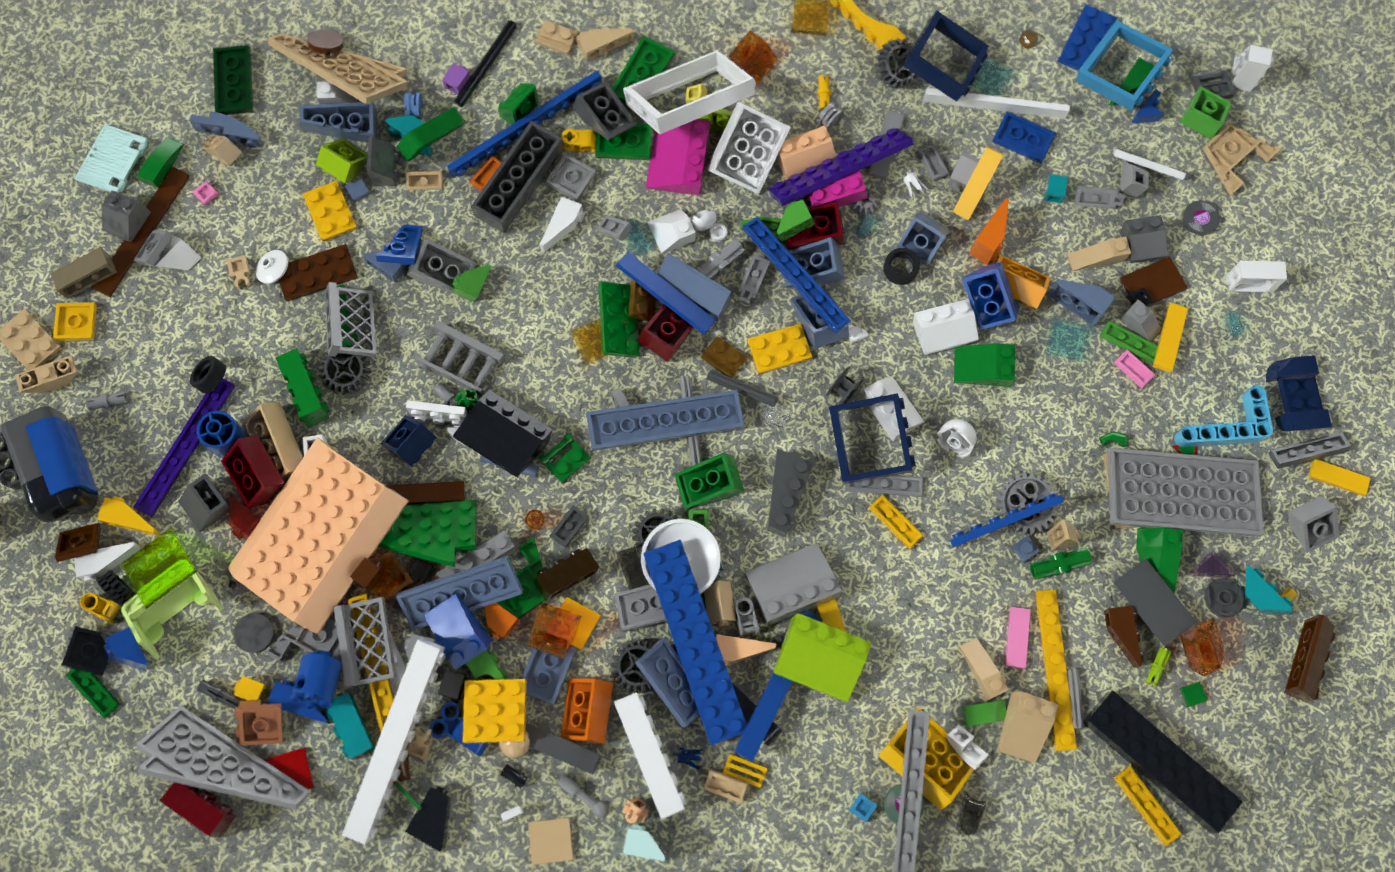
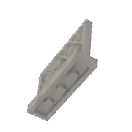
M329 282L324 293L328 356L336 357L337 353L375 357L377 350L372 291L337 287L336 283ZM339 294H345L350 299L344 302L339 297ZM357 297H367V302L363 304ZM352 301L360 307L356 311L348 305ZM343 308L351 314L347 318L340 313V310ZM363 310L369 317L366 320L358 314L360 311ZM355 317L360 324L355 326L349 320ZM346 324L352 330L346 333L341 329V326ZM365 326L370 333L365 335L359 329ZM353 333H356L362 339L359 342H356L350 336ZM347 340L353 346L351 348L342 347V342ZM365 341L371 346V350H366L360 345Z
M384 597L349 605L335 606L334 613L345 687H357L363 684L395 678L396 672ZM379 603L380 611L375 617L368 611L372 604ZM359 608L363 611L357 621L352 618L351 609ZM366 614L374 619L368 628L361 624ZM377 622L382 625L383 629L379 636L371 631ZM358 626L366 631L361 640L355 638L354 634ZM369 634L377 639L371 648L364 644ZM380 642L386 648L382 656L374 651ZM361 646L369 651L364 660H361L357 654ZM372 654L380 659L375 668L367 664ZM383 662L389 667V674L382 675L377 671ZM365 666L372 672L367 679L361 680L360 672Z

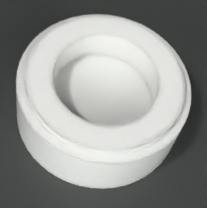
M721 223L713 224L709 229L710 238L715 242L725 240L727 237L726 226Z

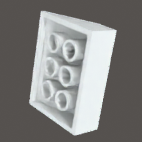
M738 101L707 169L718 176L759 194L791 127Z

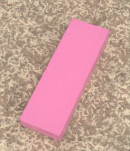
M1009 608L1005 666L1026 669L1030 609Z

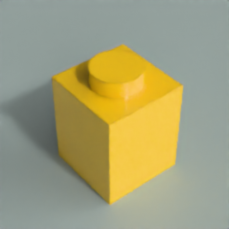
M242 676L241 680L239 679L235 684L234 695L248 701L261 700L262 704L269 686Z

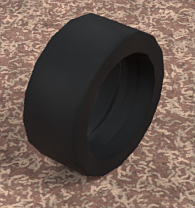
M907 248L892 250L884 262L886 278L897 285L911 283L916 278L920 269L918 256ZM897 257H904L912 263V271L905 276L898 275L892 271L891 262Z
M214 356L203 358L192 371L190 384L202 393L213 391L222 381L226 372V365Z

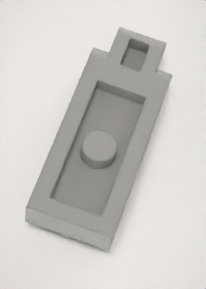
M1077 186L1074 205L1116 208V205H1124L1126 194L1119 193V189Z
M753 255L738 290V293H740L739 301L750 304L752 298L756 299L770 266V260Z

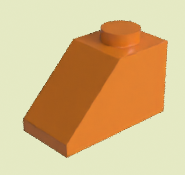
M497 603L484 606L487 627L491 630L489 634L497 640L500 637L506 640L518 624V618Z

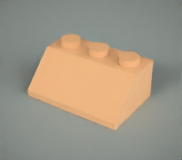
M822 126L785 140L776 160L787 180L791 175L800 174L808 167L817 166L822 161L832 159L836 155L832 139L826 127Z

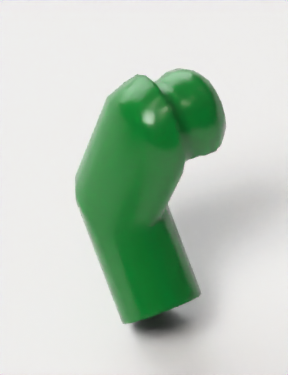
M1112 431L1099 437L1102 446L1113 441L1118 442L1120 447L1129 445V437L1123 433Z

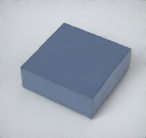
M361 177L345 185L354 202L370 194Z

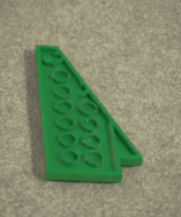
M476 500L406 505L378 547L455 567L456 552L476 550Z

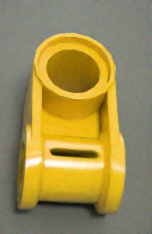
M574 129L563 131L561 138L566 151L595 152V131Z
M86 593L80 599V606L84 610L97 615L96 617L111 624H114L115 616L119 609H122V606L94 593ZM92 599H95V605L90 608L89 602Z

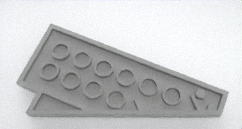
M181 705L136 744V749L149 757L138 767V773L141 775L294 810L310 795L308 789Z

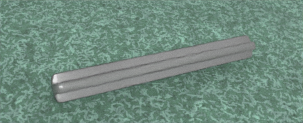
M682 376L680 378L682 398L692 397L690 376ZM699 435L688 437L692 466L702 462Z

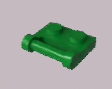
M569 433L564 435V439L546 455L543 454L539 457V460L561 483H564L591 459ZM570 444L572 449L553 465L550 460Z

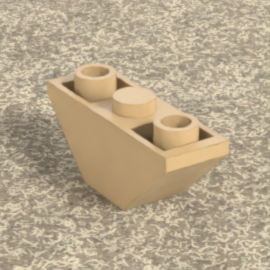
M71 355L16 374L15 377L20 393H45L68 385L78 372Z

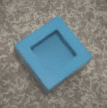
M859 793L848 811L866 823L877 807V804Z

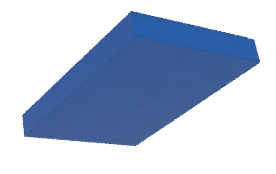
M1006 111L992 142L1042 164L1056 132Z

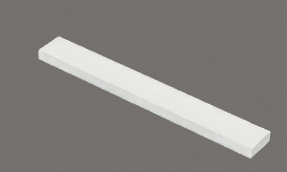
M926 88L923 102L1061 119L1067 117L1070 108L1069 105L973 93H968L966 96L962 95L956 102L940 90Z

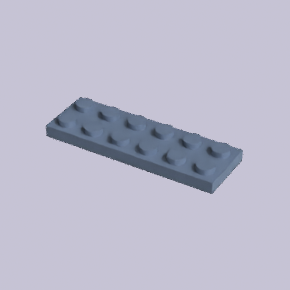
M505 556L399 592L396 598L411 629L415 630L429 625L424 616L425 613L455 593L459 595L469 610L472 611L523 593V588L509 557Z

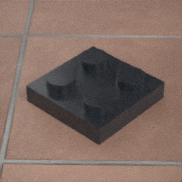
M75 626L61 666L103 676L109 661L104 647L107 644L105 638L111 635Z

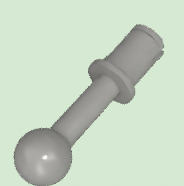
M562 774L556 784L568 792L571 798L574 795L592 808L593 814L598 818H603L608 814L609 807L607 803L603 801L597 802L579 788L581 786L580 783L577 784L565 774Z

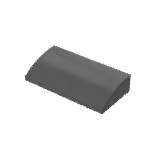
M1147 559L1141 561L1113 582L1164 647L1197 623Z

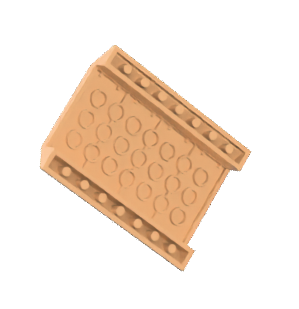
M318 437L228 566V570L236 580L287 618L316 634L320 633L334 612V607L339 605L355 580L350 577L364 558L368 560L371 558L409 502L399 493L386 487L333 450V447Z

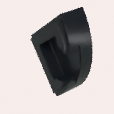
M1141 288L1126 296L1132 304L1137 300L1147 307L1153 304L1145 288Z

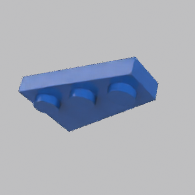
M403 225L393 236L394 239L391 243H387L384 246L383 252H379L376 255L377 262L415 265L422 236V226Z

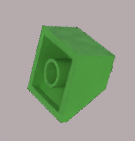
M1200 86L1184 111L1180 123L1212 139L1223 125L1232 103Z

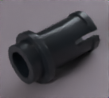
M509 764L503 768L500 775L515 784V788H522L528 779L525 773L521 774Z

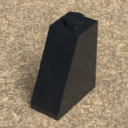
M437 786L436 789L430 787L420 804L422 809L416 811L405 832L443 853L446 847L451 797L447 796L449 791Z

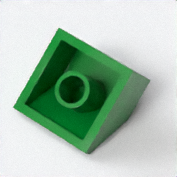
M520 83L517 88H513L510 96L499 104V116L512 125L529 114L539 103L536 86L534 84Z

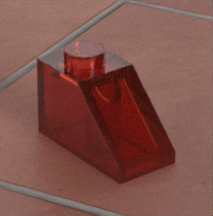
M231 495L229 497V526L234 529L231 533L239 540L242 538L247 540L260 519Z

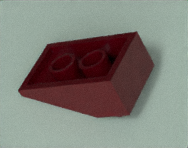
M838 202L807 208L815 225L787 239L788 248H799L830 237L839 245L846 244Z
M663 304L642 330L638 342L669 362L694 327Z

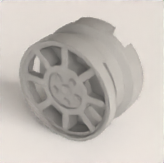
M831 102L819 114L820 120L817 119V123L825 126L829 132L834 124L840 122L844 111L838 109L837 105Z

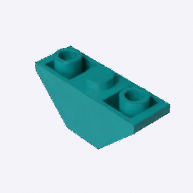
M414 115L387 118L385 120L388 128L387 131L392 136H399L402 139L410 131L424 124ZM431 145L424 148L420 155H427L431 158Z
M1250 565L1246 567L1245 596L1262 614L1292 615L1295 613L1292 608L1294 604L1286 596L1282 598L1277 593L1279 589L1272 582L1267 583L1263 579L1265 577L1264 574L1257 567L1255 569Z

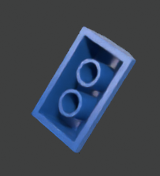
M1002 262L984 266L962 278L980 330L1016 321L1019 311Z

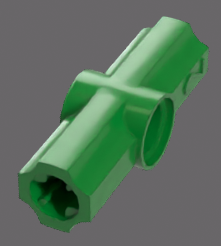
M1081 548L1068 553L1060 552L1029 565L1032 576L1037 580L1051 575L1058 576L1060 573H1068L1072 569L1090 565L1092 557L1087 548Z

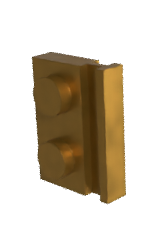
M632 280L628 316L649 323L655 314L656 297Z
M716 336L704 354L701 355V359L722 374L732 378L746 361L747 356Z

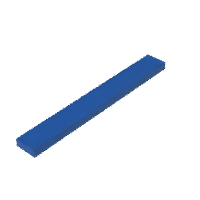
M758 216L743 225L745 233L835 334L851 324V320Z
M807 610L802 614L819 622L823 620ZM774 673L772 674L734 753L753 762L792 683L791 680Z

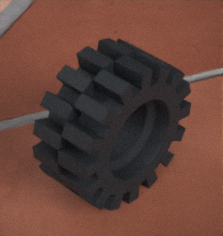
M111 570L97 581L102 590L120 606H123L127 600L135 595V592L132 591L124 580Z

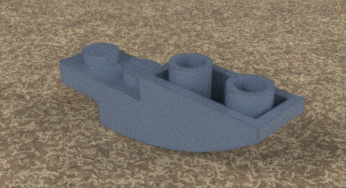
M210 111L209 117L190 116L189 122L198 132L211 131L219 136L224 135L234 145L242 143L251 148L263 147V142L259 135L246 124L233 117Z

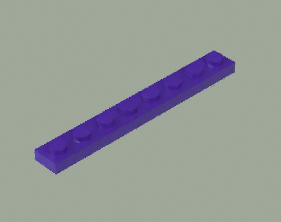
M222 379L213 391L204 395L133 508L150 517L154 516L200 443L196 431L198 422L207 413L221 410L235 388L233 383Z

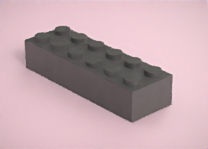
M531 121L471 205L473 215L505 233L563 150L562 138Z

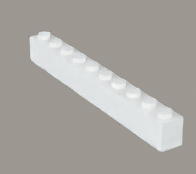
M423 638L417 640L344 828L343 836L364 845L370 840H374L378 832V828H376L378 820L381 821L386 809L383 808L385 802L389 801L393 793L391 786L393 781L396 782L401 770L398 768L408 754L406 747L408 742L411 743L415 736L413 729L415 724L419 723L422 718L423 712L421 709L423 703L426 704L430 697L428 690L430 685L435 683L438 673H436L437 667L442 664L445 658V653H443L445 647Z

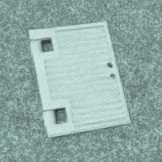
M105 124L74 179L108 192L113 190L122 194L128 184L127 178L137 159L143 156L148 147V139ZM134 141L140 143L137 150L131 148ZM114 178L120 180L117 187L111 185Z

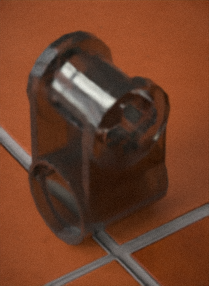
M965 794L956 825L959 834L970 836L977 832L986 807V801L982 800L980 802ZM964 821L970 822V832L963 829Z

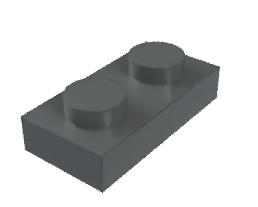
M572 505L550 534V538L566 548L588 520L589 516Z

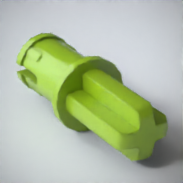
M1164 647L1159 648L1154 662L1150 664L1152 667L1145 683L1150 685L1154 677L1151 686H1158L1163 671L1166 672L1165 666L1171 654L1170 650Z

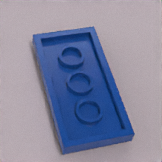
M1085 4L1057 62L1079 71L1118 18Z

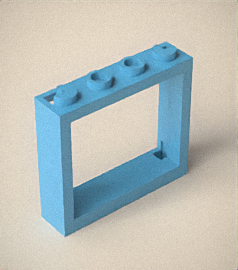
M1116 20L1079 69L1076 82L1133 111L1137 105L1142 104L1145 93H1150L1154 86L1153 82L1161 78L1164 67H1169L1170 62L1173 60L1171 56L1174 49ZM1117 37L1160 58L1134 95L1091 73Z

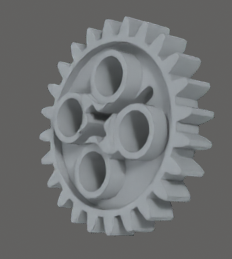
M1023 472L1020 478L1016 473L1014 479L1009 477L1007 479L1008 483L1004 482L1002 484L1004 489L998 490V493L1002 495L996 498L997 501L1001 502L996 505V508L1002 509L998 516L1004 515L1007 517V512L1017 508L1020 512L1027 509L1025 506L1026 501L1044 502V497L1053 493L1057 494L1058 491H1051L1054 485H1047V478L1041 481V474L1034 478L1033 472L1028 477ZM1030 486L1033 489V494L1027 493L1025 487ZM1010 497H1015L1018 500V505H1013ZM1056 505L1037 513L1039 517H1036L1034 514L1030 516V521L1022 519L1008 525V528L1015 526L1014 532L1022 529L1023 535L1027 530H1029L1030 535L1034 534L1035 530L1040 533L1042 532V527L1046 530L1049 528L1048 523L1053 524L1055 522L1051 517L1056 518L1058 516L1054 510L1060 509V506Z

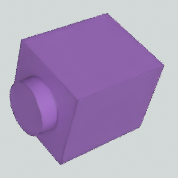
M453 63L442 79L444 88L458 95L470 78L469 70L462 65L458 66Z

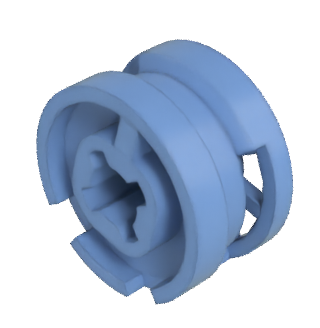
M405 93V116L414 115L421 119L422 94L416 93L412 95L411 93Z

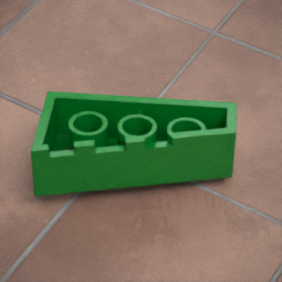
M296 348L276 357L285 381H288L286 383L292 397H295L292 400L299 411L297 412L299 418L304 424L310 428L330 419L327 414L330 412L326 401L322 402L320 398L323 396L319 385L315 386L313 382L316 379L311 369L308 370L306 364L309 362L305 354L300 353Z

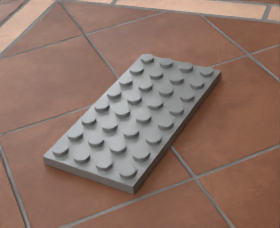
M1120 448L1108 449L1110 525L1146 528L1165 527L1183 531L1255 537L1264 535L1259 461Z

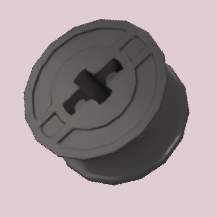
M850 366L838 376L826 393V396H829L836 391L844 397L841 404L847 403L864 381V377H862L855 383L846 376L850 371Z

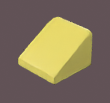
M703 84L687 87L685 103L707 96L708 89Z

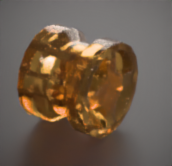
M539 510L529 511L525 516L526 526L532 531L540 530L545 524L543 513Z

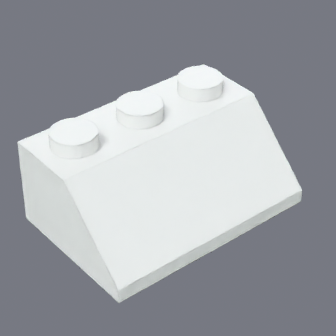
M969 299L915 312L913 325L924 355L978 342L975 314Z
M892 376L878 380L865 388L861 395L863 400L897 393L899 398H903L905 409H902V415L907 417L909 428L905 429L906 434L924 423ZM894 401L868 406L891 440L894 442L899 439L900 433Z

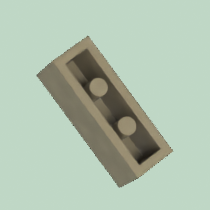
M99 247L50 274L56 290L68 299L117 273L111 256L103 248Z

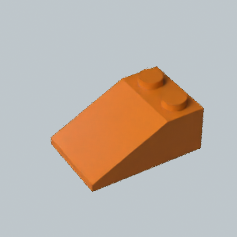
M1005 198L975 239L969 254L986 265L990 261L995 262L1004 247L1002 242L1005 238L1009 199Z

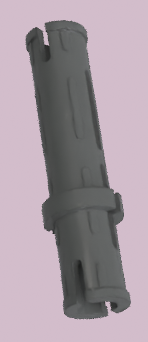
M202 680L197 687L198 692L211 697L215 702L219 701L233 709L239 707L240 701H245L225 691L224 687H217L206 680Z

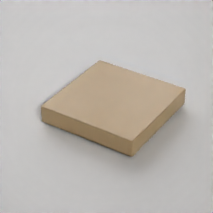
M570 818L528 823L532 865L574 860Z

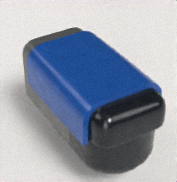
M44 406L5 422L0 426L2 430L0 432V443L2 442L0 447V482L2 485L13 490L22 489L27 504L37 519L42 522L53 523L74 513L82 515L95 508L98 490L75 428L72 424L68 423L65 414L50 406Z

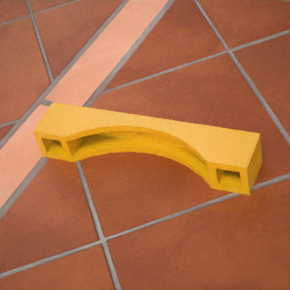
M830 0V3L834 7H838L842 15L846 19H850L854 27L858 31L861 30L865 34L866 39L870 43L873 42L878 50L882 49V45L890 40H906V36L894 25L885 24L870 18L856 6L853 0Z

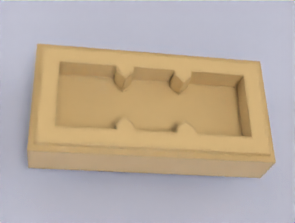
M710 769L703 790L742 804L749 783Z

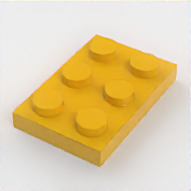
M337 180L303 193L322 242L357 229Z
M801 323L747 339L758 375L812 359Z

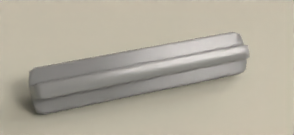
M1078 669L1067 670L1073 727L1074 729H1082L1084 722Z

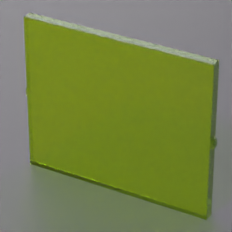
M172 528L122 563L146 609L198 572Z

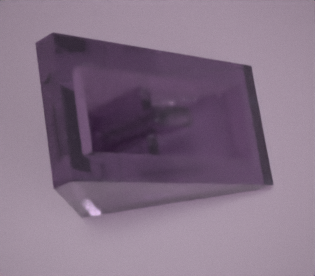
M1214 551L1208 553L1188 572L1189 576L1229 578L1234 575V571Z

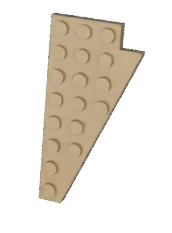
M283 33L268 38L269 46L347 92L362 103L370 104L373 101L407 88V81L402 78L407 76V69L404 67L343 50L331 54V51H326V54H320L308 47L307 40Z

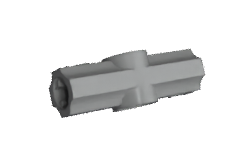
M734 239L721 251L717 250L710 255L707 262L697 271L710 279L715 278L718 274L722 275L721 272L725 269L728 270L731 263L745 253V249L739 241Z

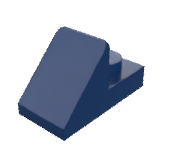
M1154 90L1137 112L1132 123L1159 122L1163 116V112L1156 108L1160 102L1158 100L1161 95L1160 91Z

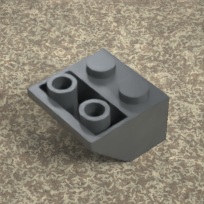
M203 474L189 484L178 501L199 532H202L233 510L215 482L206 474Z

